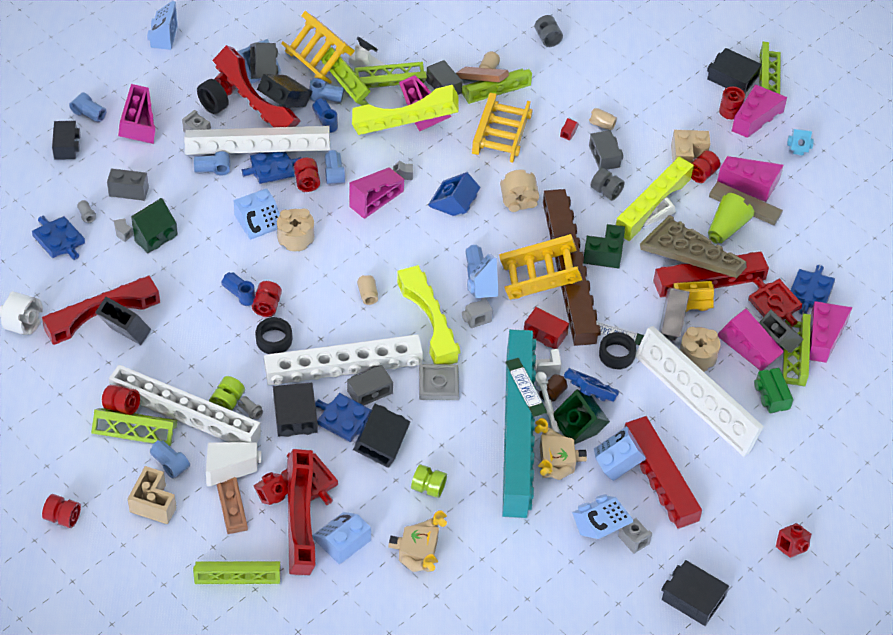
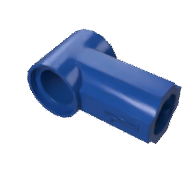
M322 98L317 99L312 104L313 111L319 118L322 126H329L330 133L335 132L338 129L337 112L331 109L326 100Z
M234 272L225 274L221 281L222 286L238 297L242 305L251 306L256 296L254 284L250 281H244Z

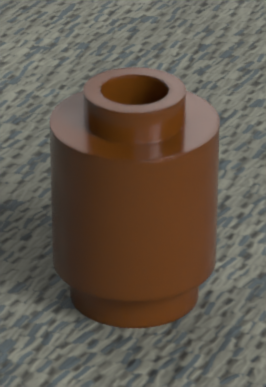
M554 374L548 380V384H546L551 402L556 401L568 388L566 379L557 374ZM541 390L539 394L541 398L544 400L543 393Z

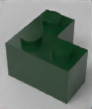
M607 224L605 238L587 235L583 264L619 269L625 226Z

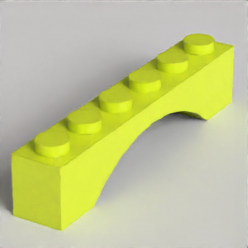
M449 85L436 88L420 101L401 108L383 109L370 104L352 108V125L357 134L361 135L458 113L459 96L454 86Z
M678 157L617 217L616 225L625 226L624 239L630 241L641 230L648 217L661 201L672 192L681 190L691 180L693 164Z
M419 265L397 270V284L403 297L420 306L431 321L433 336L430 341L429 354L433 363L448 365L457 363L458 354L461 353L459 344L454 342L452 329L447 327L446 317L440 312V304L433 297V289L431 285L428 286L425 272L421 271Z

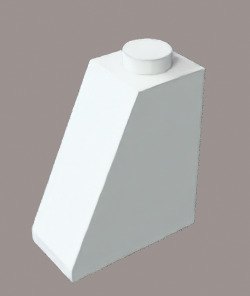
M257 442L208 443L206 462L207 486H213L234 477L238 478L256 472L257 463H261V451L257 450Z

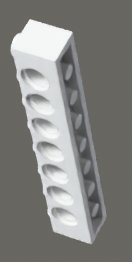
M417 334L264 355V368L267 384L280 385L282 383L359 374L381 365L385 369L413 367L422 364L423 352L419 335Z
M118 365L109 377V385L136 389L140 394L141 406L225 441L258 442L261 437L260 422L122 365Z

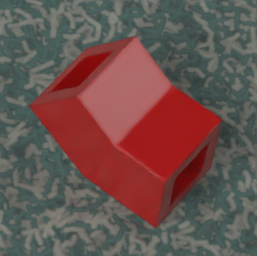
M567 118L561 129L560 137L570 141L579 123Z

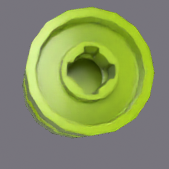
M225 376L210 397L209 402L233 411L237 401L245 392V387L236 378Z
M419 464L412 479L411 489L421 493L427 491L428 495L439 498L446 484L447 473L439 470L432 472L431 467Z

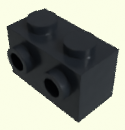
M54 121L52 139L54 160L76 159V152L80 151V144L77 139L81 138L80 128H77L76 121Z

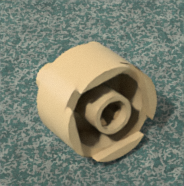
M514 170L507 173L503 181L501 179L500 187L503 203L511 212L534 208L538 205L539 192L536 177L533 173H526L525 170Z
M285 209L280 212V216L277 219V239L279 244L285 246L287 250L302 251L310 243L314 242V219L308 209Z
M689 327L682 337L679 350L704 372L716 364L720 350V340L715 330Z

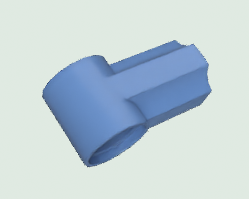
M319 78L310 81L309 90L313 91L310 100L315 102L317 99L322 98L342 102L343 87L325 84V81Z
M84 92L69 103L73 113L76 115L84 114L97 122H101L107 113L106 108L93 102L91 97Z
M329 150L325 154L326 183H345V171L341 163L340 153L336 150Z
M224 151L216 152L214 156H194V171H214L217 175H226L230 172V156Z
M470 245L465 251L469 279L472 271L484 259L482 248L477 245Z
M163 440L156 441L150 449V454L162 464L165 472L173 479L190 467L186 456L181 452L176 453Z

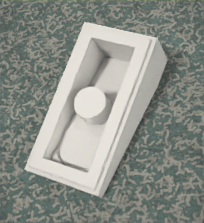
M668 197L663 199L644 223V226L676 213L675 206Z

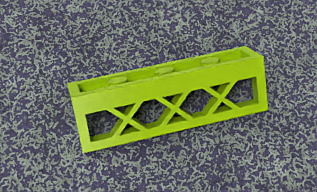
M762 41L759 61L762 64L759 74V86L780 94L781 52L769 51V42ZM769 57H774L776 60L771 62ZM772 68V69H774L776 72H774L773 74H771V73L769 72V69ZM769 80L774 81L776 84L771 86Z
M330 47L321 59L324 65L336 51L333 47ZM340 56L329 71L356 103L361 106L369 104L365 98L371 91Z
M423 62L354 68V72L358 77L359 72H366L370 75L359 77L368 88L400 85L399 82L414 75L422 83H425L427 79ZM412 67L420 68V72L410 73L409 71ZM395 69H401L404 72L400 74H392V72ZM378 70H383L387 73V75L375 76Z
M522 68L509 72V76L501 82L477 81L462 86V94L468 104L487 99L490 93L501 95L531 86L532 72L530 69L523 70Z
M803 313L801 322L798 321L793 326L799 328L798 334L804 339L799 344V347L795 348L792 353H788L783 348L782 374L787 384L806 386L809 376L811 314ZM792 355L798 360L794 365L788 360ZM793 371L798 376V379L787 377V373Z
M105 408L94 409L91 433L155 443L158 440H162L154 432L162 428L168 429L167 441H163L171 446L173 429L177 428L178 420L136 413L128 415L120 411L114 412ZM98 419H106L110 427L105 431L98 430ZM120 422H125L130 428L125 434L120 433L115 427ZM140 425L146 426L150 432L145 437L139 436L135 430Z
M195 561V566H193L195 584H280L281 564L280 561Z

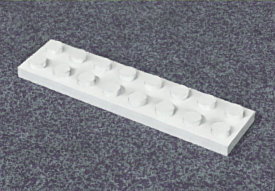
M654 326L649 327L635 357L743 457L749 454L764 426Z

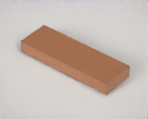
M464 67L456 72L460 79L501 82L509 76L508 70Z
M234 477L216 484L227 534L247 531L248 526L237 478Z

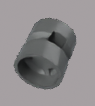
M544 15L535 22V30L544 46L553 47L562 41L563 33L553 16Z
M601 168L592 178L590 186L599 193L603 192L605 197L613 201L622 192L625 182L618 176H613L605 168Z

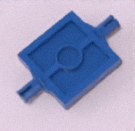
M264 152L250 155L252 167L241 169L242 175L244 177L253 174L258 179L259 184L294 177L293 166L295 162L302 157L291 159L287 152Z
M44 215L40 216L38 221L43 226L32 230V236L52 258L62 254H69L73 260L78 259L79 254L74 249L85 244V238L65 216L51 222Z
M817 265L815 272L801 269L797 272L791 292L802 303V308L799 311L801 315L803 311L804 314H807L809 307L813 308L815 301L827 303L835 278L821 275L824 270L822 265L821 267Z
M568 368L564 374V378L571 380L570 383L581 388L580 391L588 396L594 394L601 401L605 402L607 399L614 402L619 394L618 389L605 385L599 379L574 369Z
M341 393L329 404L320 399L315 402V406L324 411L317 420L318 425L349 442H352L356 435L360 434L367 415L371 410Z

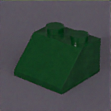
M162 198L131 216L134 241L147 253L158 249L161 245L178 235L177 223Z
M578 389L553 413L560 431L565 437L572 438L574 445L597 435L610 422L594 398L582 393Z

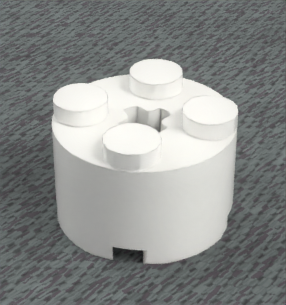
M10 292L4 305L0 306L3 328L23 335L33 334L41 321L38 318L39 312H43L41 300L18 292Z

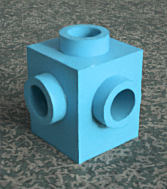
M792 129V135H789L787 140V146H790L789 150H794L793 154L804 155V152L809 153V149L813 148L814 139L811 138L812 131ZM800 139L803 141L802 145L798 144Z

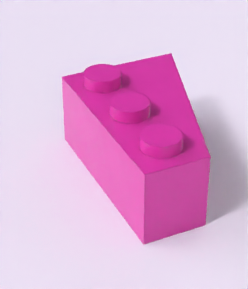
M415 75L399 82L407 106L420 101L431 93L427 86ZM451 115L418 121L415 124L420 132L450 118Z
M131 84L120 119L118 136L154 144L155 125L148 87Z
M755 84L735 115L732 132L748 138L762 128V125L767 121H772L774 116L784 112L787 97Z
M814 302L810 322L809 360L827 363L849 320L853 307Z

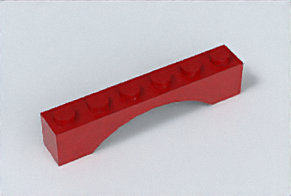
M226 45L212 60L216 64L215 68L228 77L227 81L239 89L238 93L250 101L249 105L261 113L260 117L266 123H270L273 127H296L301 122L290 108L272 105L257 94L248 79L245 59L234 47Z
M150 275L139 278L131 283L121 285L113 290L103 292L100 295L43 316L44 330L53 345L71 339L82 324L96 316L95 312L105 297L126 308L144 310L160 303L159 290Z
M292 449L287 459L289 574L310 575L315 567V544L312 536L310 516L313 450Z

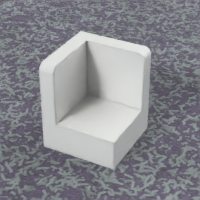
M551 349L550 359L536 360V374L544 372L547 377H552L554 374L560 375L561 360L559 349Z

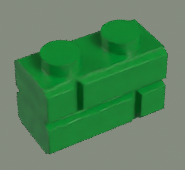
M780 368L759 371L756 380H754V386L756 391H760L763 407H767L769 413L791 409L794 399Z

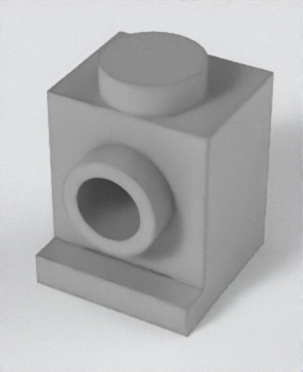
M196 110L182 119L183 132H186V130L211 129L210 122L200 116Z
M483 297L481 301L466 305L465 311H462V318L464 322L469 324L470 328L492 322L493 309L486 297Z
M635 518L633 523L620 528L618 537L635 554L650 544L652 532L648 531Z

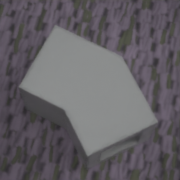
M399 161L393 166V170L404 180H413V164H405Z
M125 218L114 220L116 236L126 242L133 236L132 227L126 224Z

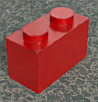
M538 307L534 308L524 322V330L533 331V339L553 349H558L568 335V322Z

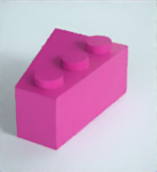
M727 156L720 167L717 181L767 202L780 180L784 165Z
M388 167L349 182V207L364 219L404 192V178Z
M746 308L730 320L718 333V337L760 371H763L784 353Z

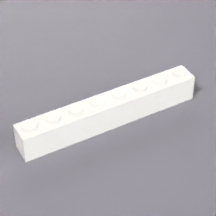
M329 126L186 130L184 136L185 155L215 154L219 151L227 153L330 150Z

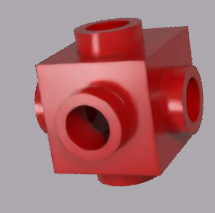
M267 473L262 476L261 481L253 485L261 502L264 504L279 503L288 494V481L281 474Z
M795 523L779 530L776 548L788 557H794L808 551L812 534L804 529L803 526Z

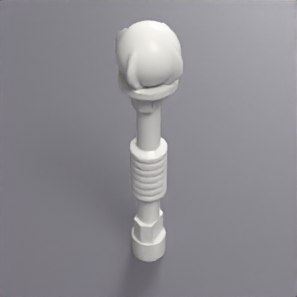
M538 372L535 381L543 393V403L547 411L546 414L549 415L550 427L559 433V427L553 415L552 402L547 393V375L544 372Z

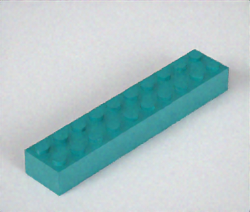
M509 329L506 361L519 358L534 386L536 354L533 350H536V339H533V331ZM507 365L502 517L527 518L528 510H532V499L534 497L533 448L535 435H533V431L535 429V419Z

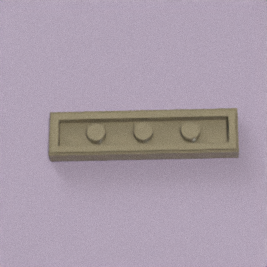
M718 181L709 194L710 198L719 202L727 193L737 194L745 199L744 203L747 206L749 203L754 209L753 217L774 226L783 212L782 209Z

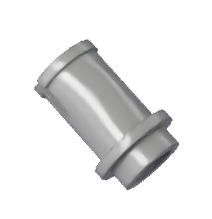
M80 201L77 204V208L82 214V220L86 223H92L96 218L95 211L91 209L88 201Z
M243 396L240 399L241 402H238V406L246 411L251 419H259L262 416L263 410L260 405H256L247 396Z

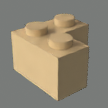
M674 129L671 142L672 163L678 157L692 163L693 158H697L704 151L709 150V131Z
M145 466L127 499L131 513L168 524L176 510L175 494L163 491L166 486L163 471Z

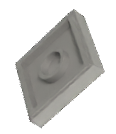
M419 364V400H459L458 365Z

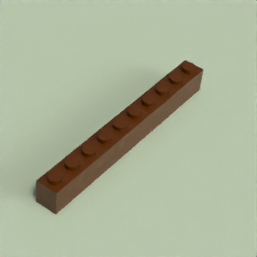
M566 189L544 190L542 203L550 239L571 234L577 251L570 254L573 267H578L582 280L561 286L574 346L597 344V338L601 335L600 325L596 323L597 311L593 310L594 298L589 293L590 281L586 280L587 268L583 266L584 256L583 252L579 250L580 238L576 237L577 225L576 223L573 224L574 212L570 210V196H567ZM563 255L554 257L557 271L566 270Z

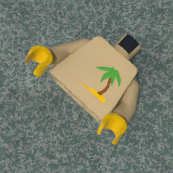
M540 418L535 422L537 425L534 429L535 432L538 434L542 432L543 434L541 435L539 446L541 463L538 465V467L542 468L540 471L542 478L553 477L561 480L575 472L576 462L587 461L586 450H575L572 438H567L548 427V422L544 418Z
M439 510L429 520L412 526H406L403 537L390 536L388 548L398 549L399 561L412 572L434 571L435 566L433 563H438L437 558L434 556L438 542V524L441 527H445L447 521L444 518L447 515L442 510Z

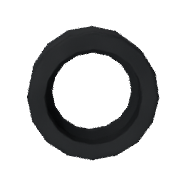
M208 79L198 85V98L209 113L217 114L227 108L229 105L228 96L218 81Z
M277 317L266 318L256 327V344L264 353H283L290 348L293 340L292 328L286 320ZM278 330L283 332L285 337L280 341L270 342L265 340L263 335L268 331Z
M622 332L609 333L603 337L599 348V358L603 364L612 369H624L633 363L636 355V343L633 338ZM611 345H621L629 351V354L622 357L614 356L606 348Z

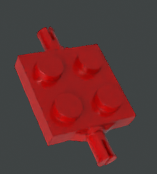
M760 277L755 278L753 283L759 289L749 295L748 300L763 317L772 310L783 320L786 319L792 327L796 325L798 321L792 314L802 308V303L780 278L767 284Z
M313 453L311 501L320 497L325 505H329L333 502V499L327 492L338 485V480L317 454ZM286 469L281 472V475L285 476V478L288 481V472Z

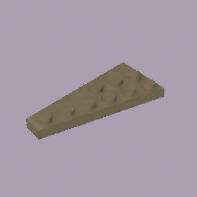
M671 215L640 243V249L735 278L747 268L746 261L731 252L723 251L722 246H715L711 243L710 239L694 229L686 228L685 224L681 221L676 222Z

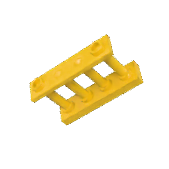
M304 11L301 16L306 20V25L291 45L284 41L281 44L286 48L284 51L287 54L297 57L316 74L315 78L322 79L331 84L332 81L326 76L341 54L347 53L352 56L355 50L316 17ZM315 27L316 33L303 51L299 53L296 50L311 28ZM325 36L326 42L312 61L309 62L306 57L319 39ZM335 44L336 51L320 71L316 68L317 64L331 45L334 46Z
M490 93L473 139L472 154L479 155L481 148H491L511 153L510 162L513 163L515 156H519L521 146L519 144L527 119L532 117L531 101H527L525 109L499 104L496 101L497 94ZM498 110L521 115L522 118L521 121L495 116L493 112ZM498 123L516 127L518 130L517 133L490 128L489 124ZM485 136H497L514 140V142L510 146L488 141Z
M571 234L499 254L504 270H509L511 285L504 286L510 300L582 280L578 267H573L570 253L577 251ZM563 255L566 270L555 272L552 258ZM545 260L547 275L536 277L534 263ZM527 265L529 280L518 282L516 268Z

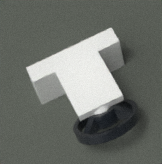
M357 37L356 40H358L359 45L355 46V52L352 56H349V63L356 67L386 65L373 57L371 52H369L371 49L377 52L378 49ZM378 70L375 76H378L383 70Z

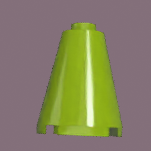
M727 193L721 198L708 231L709 239L713 243H723L754 216L753 207L750 203L747 206L744 203L745 199L734 193Z

